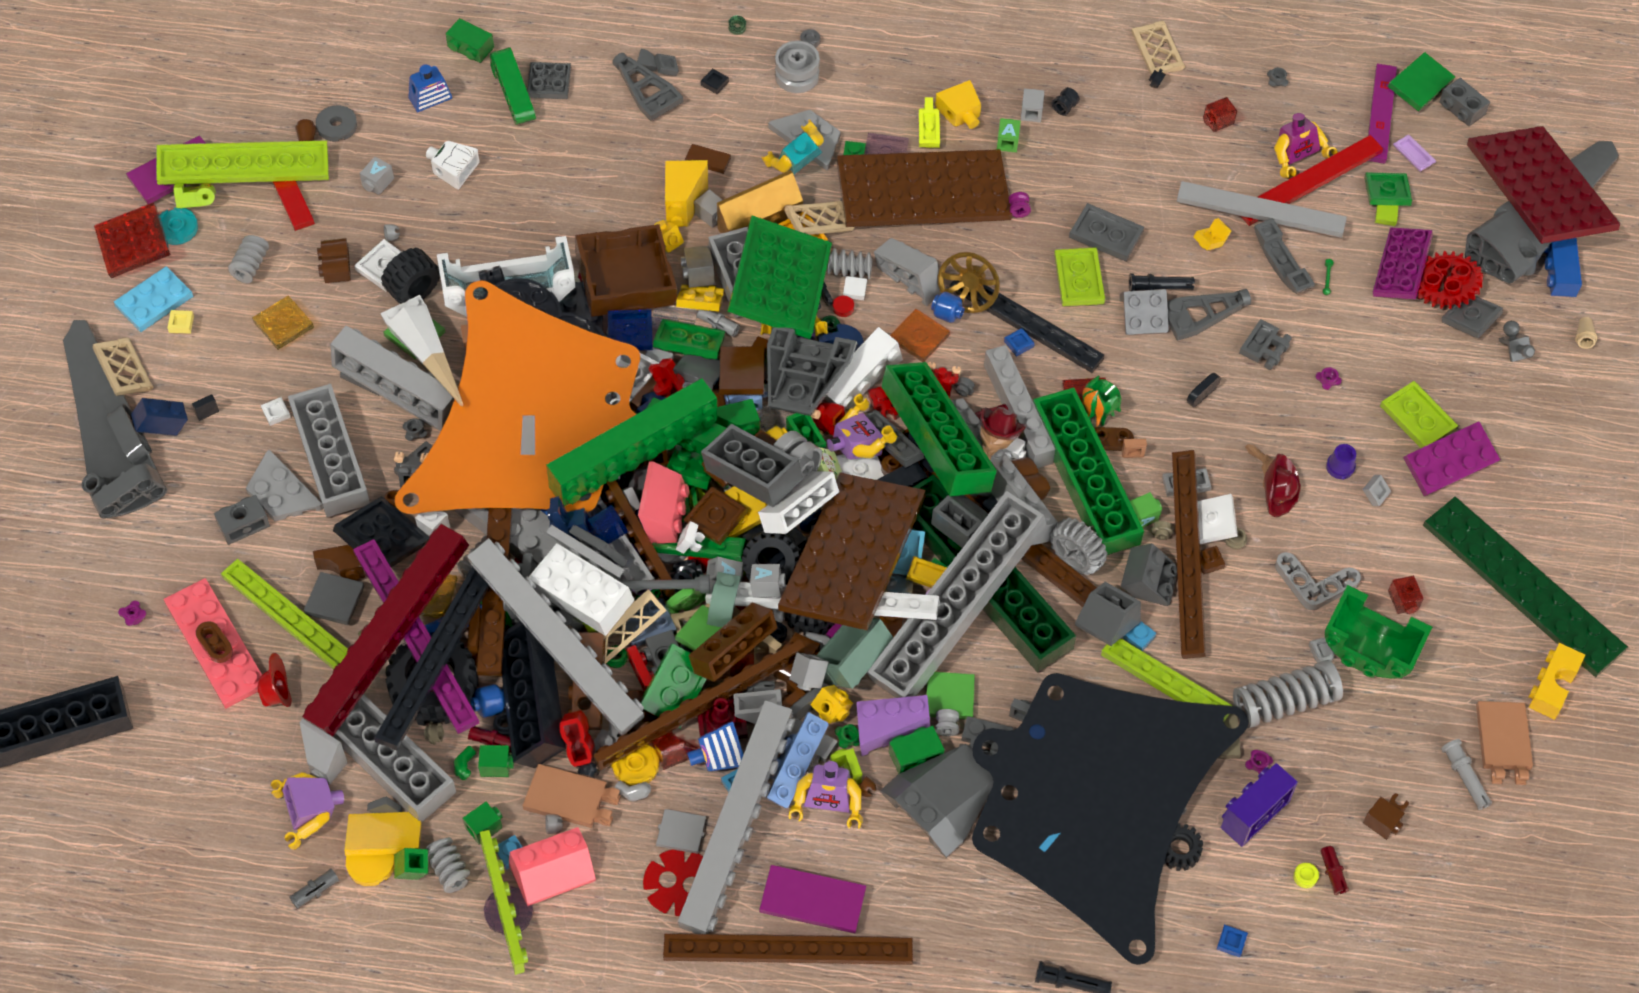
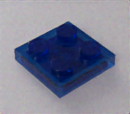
M652 309L608 311V338L633 345L639 351L653 350Z

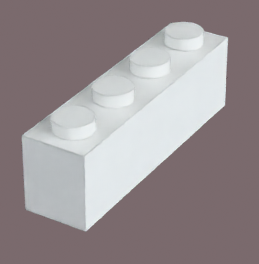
M812 471L774 507L767 505L759 511L764 532L788 533L838 494L839 489L834 473Z

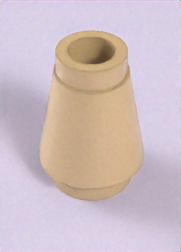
M1583 317L1579 320L1575 341L1579 347L1589 349L1595 345L1598 337L1592 319Z

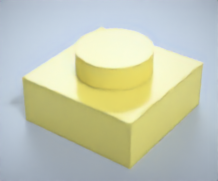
M171 310L167 327L169 333L191 334L194 319L193 311Z

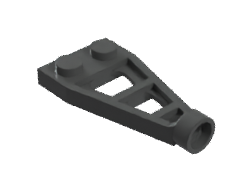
M619 53L613 59V65L620 71L638 108L650 121L684 102L683 96L672 84L628 57L625 53ZM638 71L645 78L634 83L630 75ZM649 84H653L660 89V91L648 98H645L641 92V89Z
M1242 289L1233 293L1185 296L1167 301L1168 325L1177 341L1198 335L1239 311L1242 307L1251 305L1250 293L1247 289ZM1223 302L1226 309L1219 313H1214L1209 304ZM1203 307L1207 316L1198 322H1194L1187 308Z

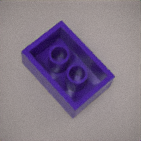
M1277 763L1271 768L1265 767L1258 775L1259 779L1254 784L1249 782L1242 790L1243 794L1238 799L1233 797L1225 807L1227 810L1222 815L1223 822L1220 828L1241 847L1275 817L1292 798L1298 781Z

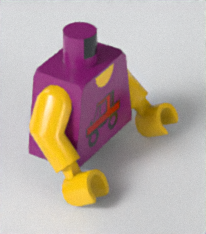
M1295 113L1292 117V122L1280 128L1279 138L1274 146L1279 165L1282 164L1280 176L1283 178H1289V175L1296 176L1295 167L1288 165L1319 151L1320 146L1323 148L1321 154L1324 158L1330 157L1329 150L1333 155L1338 153L1335 147H1330L1327 144L1328 139L1322 129L1314 121L1308 120L1302 113Z

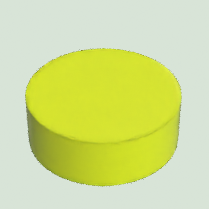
M1301 863L1296 867L1293 878L1298 886L1311 888L1318 881L1319 871L1311 863Z

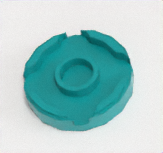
M175 207L174 210L170 211L167 209L155 221L156 234L166 244H184L196 235L198 221L194 213L187 208Z

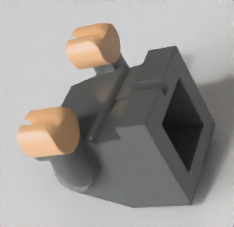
M398 452L395 453L394 461L399 469L400 489L423 463L428 453L426 455L422 453L421 457L418 453H412L411 457H404L403 452H400V454Z

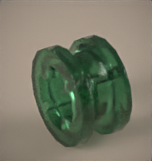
M733 16L729 19L728 30L730 33L740 35L745 32V18Z

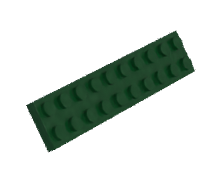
M1453 497L1424 522L1423 526L1554 642L1557 644L1561 643L1585 654L1581 665L1595 678L1627 650L1628 646L1458 498Z

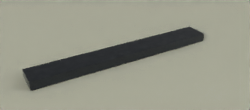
M953 280L952 283L950 284V287H952V286H954L955 284H957V283L959 282V280H957V281ZM983 285L984 290L992 296L994 289ZM963 288L958 289L955 293L961 295ZM977 291V301L979 306H982L988 300L983 298ZM968 292L966 299L971 301V292ZM1001 293L998 294L993 305L986 309L987 312L1016 329L1023 328L1031 338L1091 373L1095 371L1104 359L1105 355Z

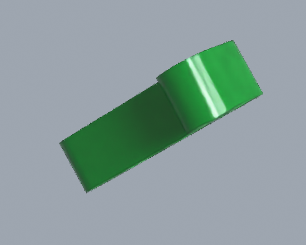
M511 47L491 52L490 66L495 79L498 78L515 125L535 120V111Z

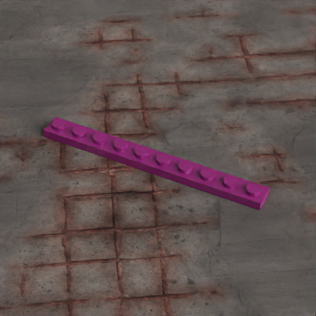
M373 539L353 549L379 598L384 603L390 590L399 581ZM420 617L417 618L403 638L416 662L420 659L431 639ZM446 664L432 690L457 734H460L480 723Z

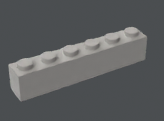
M1004 345L986 350L984 367L1001 403H1005L1008 410L1017 415V423L1027 425L1018 437L1026 441V457H1029L1037 468L1053 464L1056 449L1007 346Z

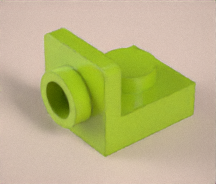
M853 748L837 750L830 756V761L836 762L838 767L843 766V768L849 770L850 778L854 779L857 784L862 783V771Z

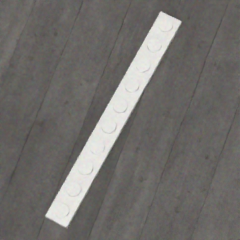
M710 580V593H706V604L711 602L716 580ZM740 582L735 606H748L753 602L767 608L778 609V603L785 588H781L780 597H752L750 583ZM884 592L875 616L937 620L940 599L939 596Z

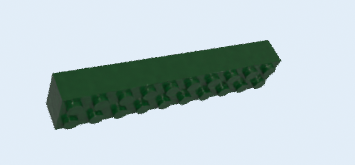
M933 474L913 487L926 490V498L913 528L925 531L924 543L948 567L962 547L931 524L933 509L949 495L940 480ZM1014 567L985 605L983 611L1035 671L1039 673L1074 649L1076 635L1022 573Z

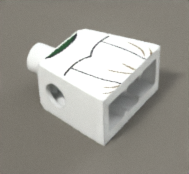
M446 141L439 150L431 146L426 152V158L431 160L433 173L458 190L479 164L478 149L451 141Z

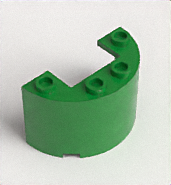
M1347 585L1325 629V640L1330 649L1341 659L1345 666L1353 667L1370 678L1376 676L1396 679L1410 674L1433 627L1412 616L1406 626H1403L1363 606L1368 595Z

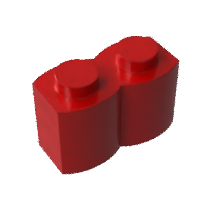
M582 710L565 714L560 722V733L562 739L567 744V757L574 767L591 763L595 754V743L588 733V720Z

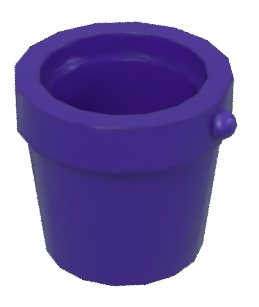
M1349 444L1338 445L1327 460L1326 469L1328 473L1336 479L1351 477L1356 468V450Z

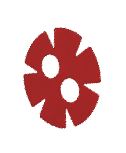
M672 849L659 855L665 867L654 861L650 862L644 874L643 888L644 890L658 889L647 897L653 907L666 914L674 902L675 916H680L689 892L684 890L683 882L688 877L696 876L703 856L699 853H691L687 861L684 862V851ZM672 872L675 874L676 883L672 887H663L659 882V877L662 873Z

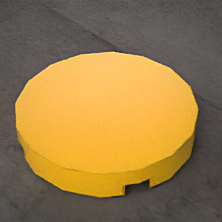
M645 745L613 763L612 771L616 779L623 781L629 786L643 782L649 783L656 777L659 771V757L653 747Z
M394 854L346 856L345 866L349 876L355 883L362 886H376L391 876L394 870Z

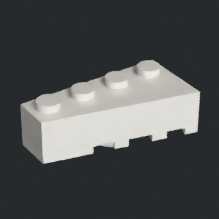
M878 327L854 352L851 363L824 399L828 403L844 406V411L849 409L854 404V397L857 394L863 395L884 377L886 365H896L903 360L898 342Z

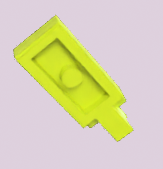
M925 97L924 108H920L918 114L919 147L940 148L938 108H933V97Z

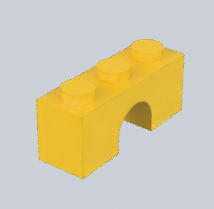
M1561 643L1557 645L1555 651L1550 649L1545 659V662L1548 663L1547 668L1542 667L1537 676V680L1540 683L1538 686H1533L1528 698L1532 699L1528 708L1555 720L1569 693L1568 690L1560 687L1555 680L1562 679L1572 683L1585 654Z

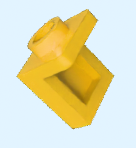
M1216 218L1209 228L1196 231L1193 238L1203 249L1208 251L1222 247L1230 235L1231 229L1219 218Z
M665 220L654 224H660L666 252L670 253L684 243L676 224Z

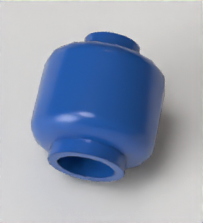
M943 292L935 296L931 310H933L936 318L953 323L957 318L961 319L965 307L962 306V299L960 297Z
M495 684L477 688L474 697L471 698V707L474 712L477 711L483 718L502 713L506 707L503 688L500 689Z

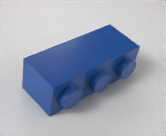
M1577 238L1551 242L1544 251L1546 253L1545 270H1548L1547 287H1550L1551 296L1577 297L1582 286Z

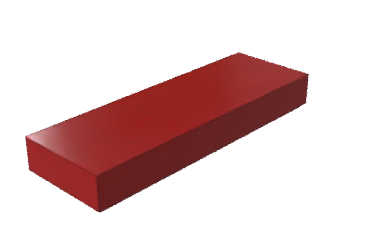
M273 181L294 231L314 225V219L296 181Z

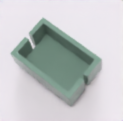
M873 618L868 631L842 625L816 656L828 661L823 680L825 684L853 689L860 683L861 678L872 667L893 639V636L881 619Z

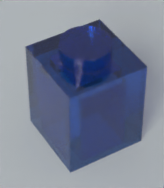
M612 505L588 519L593 527L589 529L591 534L608 544L629 532Z

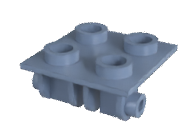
M663 598L657 599L666 609ZM651 601L644 606L643 616L653 617L660 609ZM666 611L630 642V646L636 645L638 648L646 644V638L672 630L673 634H675L676 627L669 612ZM640 618L628 620L626 622V631L635 632L638 630ZM643 619L642 625L645 624L649 619Z

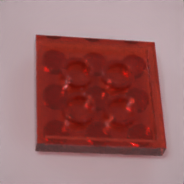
M154 202L94 225L110 278L171 255Z

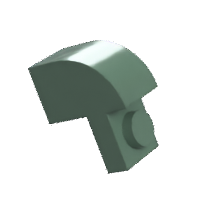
M718 572L713 587L707 625L723 627L732 619L741 576Z

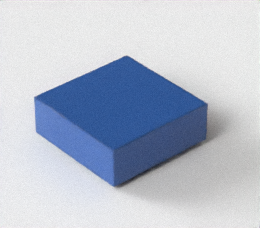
M1023 328L1004 337V342L1016 357L1034 347L1033 340Z
M1224 924L1216 949L1240 958L1248 933Z

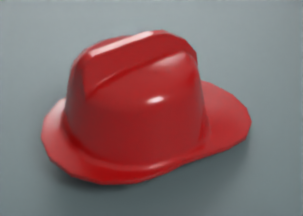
M272 653L269 658V670L259 679L258 693L265 707L280 703L290 707L292 698L288 689L285 666L281 657L277 653Z

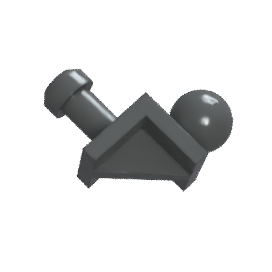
M1512 320L1507 321L1503 326V331L1507 336L1499 338L1500 343L1508 345L1510 362L1533 357L1535 349L1530 345L1529 336L1520 334L1519 324Z

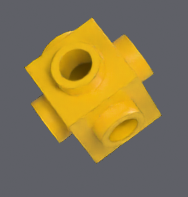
M835 685L822 687L810 705L819 713V717L822 720L831 724L844 721L849 716V710L854 703L848 698V694L845 691L838 689Z

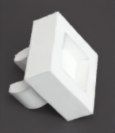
M690 521L682 530L676 547L677 551L684 554L688 548L694 552H698L701 549L702 545L697 544L695 540L701 543L705 536L702 533L696 532L697 524Z

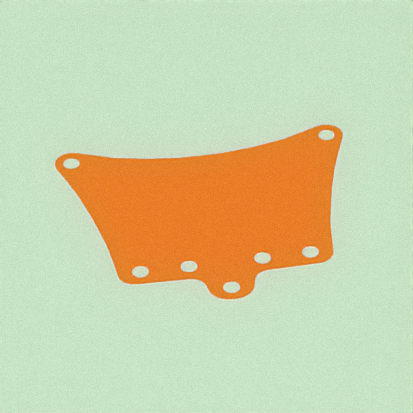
M476 281L471 283L465 290L468 335L464 367L458 387L463 406H460L454 400L449 416L423 463L397 492L395 505L401 512L406 514L473 508H534L547 510L550 508V498L556 496L549 488L546 464L637 414L629 406L640 362V353L635 346L584 330L520 301L487 281ZM483 287L487 289L488 296L483 300L474 298L473 291L476 288ZM620 355H626L630 358L631 363L626 368H620L616 365V358ZM610 392L618 393L620 395L619 403L615 405L608 404L605 401L606 394ZM523 415L535 416V455H521ZM603 485L597 491L591 493V497L588 500H578L574 504L566 505V511L570 512L585 508L586 512L593 510L598 503ZM415 493L419 497V502L412 507L406 506L403 502L406 494Z

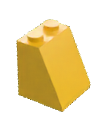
M708 160L665 161L666 221L676 224L678 227H688L695 214L694 201L708 191Z

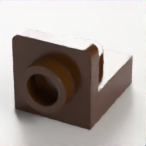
M788 680L786 682L788 694L782 698V706L790 708L806 694V691L798 688L797 683L795 684L793 681Z

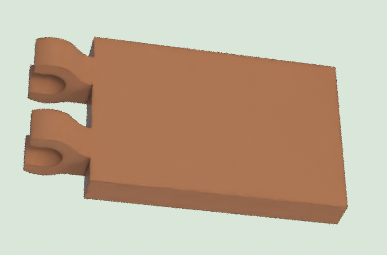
M1478 701L1476 710L1483 768L1491 769L1492 784H1502V779H1505V769H1513L1515 772V784L1526 785V780H1529L1528 770L1532 769L1533 761L1525 703Z
M538 764L522 806L523 810L544 816L547 814L559 815L563 821L592 828L594 822L605 826L611 825L613 816H611L612 811L607 809L599 810L602 801L618 805L621 795H619L620 790L607 788V782Z

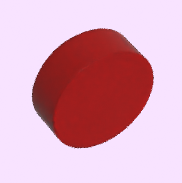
M845 295L838 296L833 301V312L839 317L850 316L854 312L853 299Z

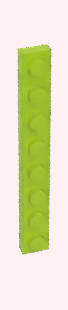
M238 558L221 573L225 581L333 670L344 659L348 648Z

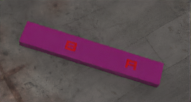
M1377 63L1375 68L1368 136L1371 135L1382 146L1383 152L1368 160L1371 162L1385 164L1387 160L1394 91L1387 86L1396 77L1397 66Z

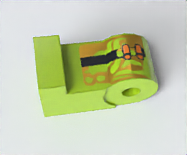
M176 183L174 185L176 208L199 207L212 204L216 196L215 187L209 183H203L198 187H184V183Z

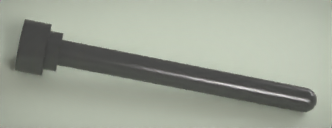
M709 574L687 580L619 581L628 586L630 590L695 589V591H700V593H710Z

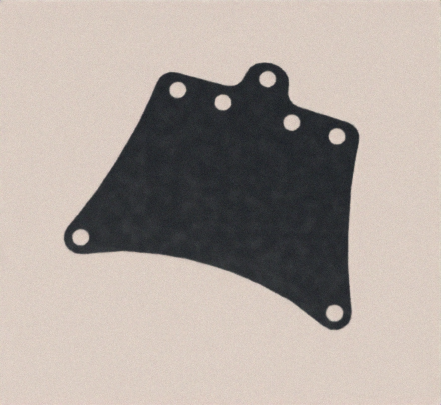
M1060 673L1050 674L1042 681L1018 728L1011 731L996 728L986 729L974 741L972 748L973 757L977 764L991 774L993 786L973 831V845L978 851L1023 876L1069 909L1097 932L1128 962L1136 965L1145 964L1152 959L1155 952L1156 900L1166 854L1177 824L1194 791L1214 762L1248 728L1247 715L1243 710L1235 706L1190 703L1150 697L1103 687ZM1052 686L1062 688L1064 692L1062 699L1057 701L1050 699L1047 693L1048 689ZM1227 714H1235L1240 720L1239 726L1233 729L1228 728L1224 724V717ZM1036 724L1043 726L1046 732L1045 736L1038 740L1032 738L1029 734L1031 726ZM987 740L996 742L998 745L997 753L994 755L985 754L982 750V744ZM1006 785L1016 787L1018 790L1016 799L1006 800L1001 794L1003 787ZM988 826H995L1000 831V837L996 841H988L983 835L984 829ZM1060 833L1045 852L1039 848L1048 836ZM1133 940L1144 942L1146 952L1143 955L1135 956L1130 952L1129 944Z

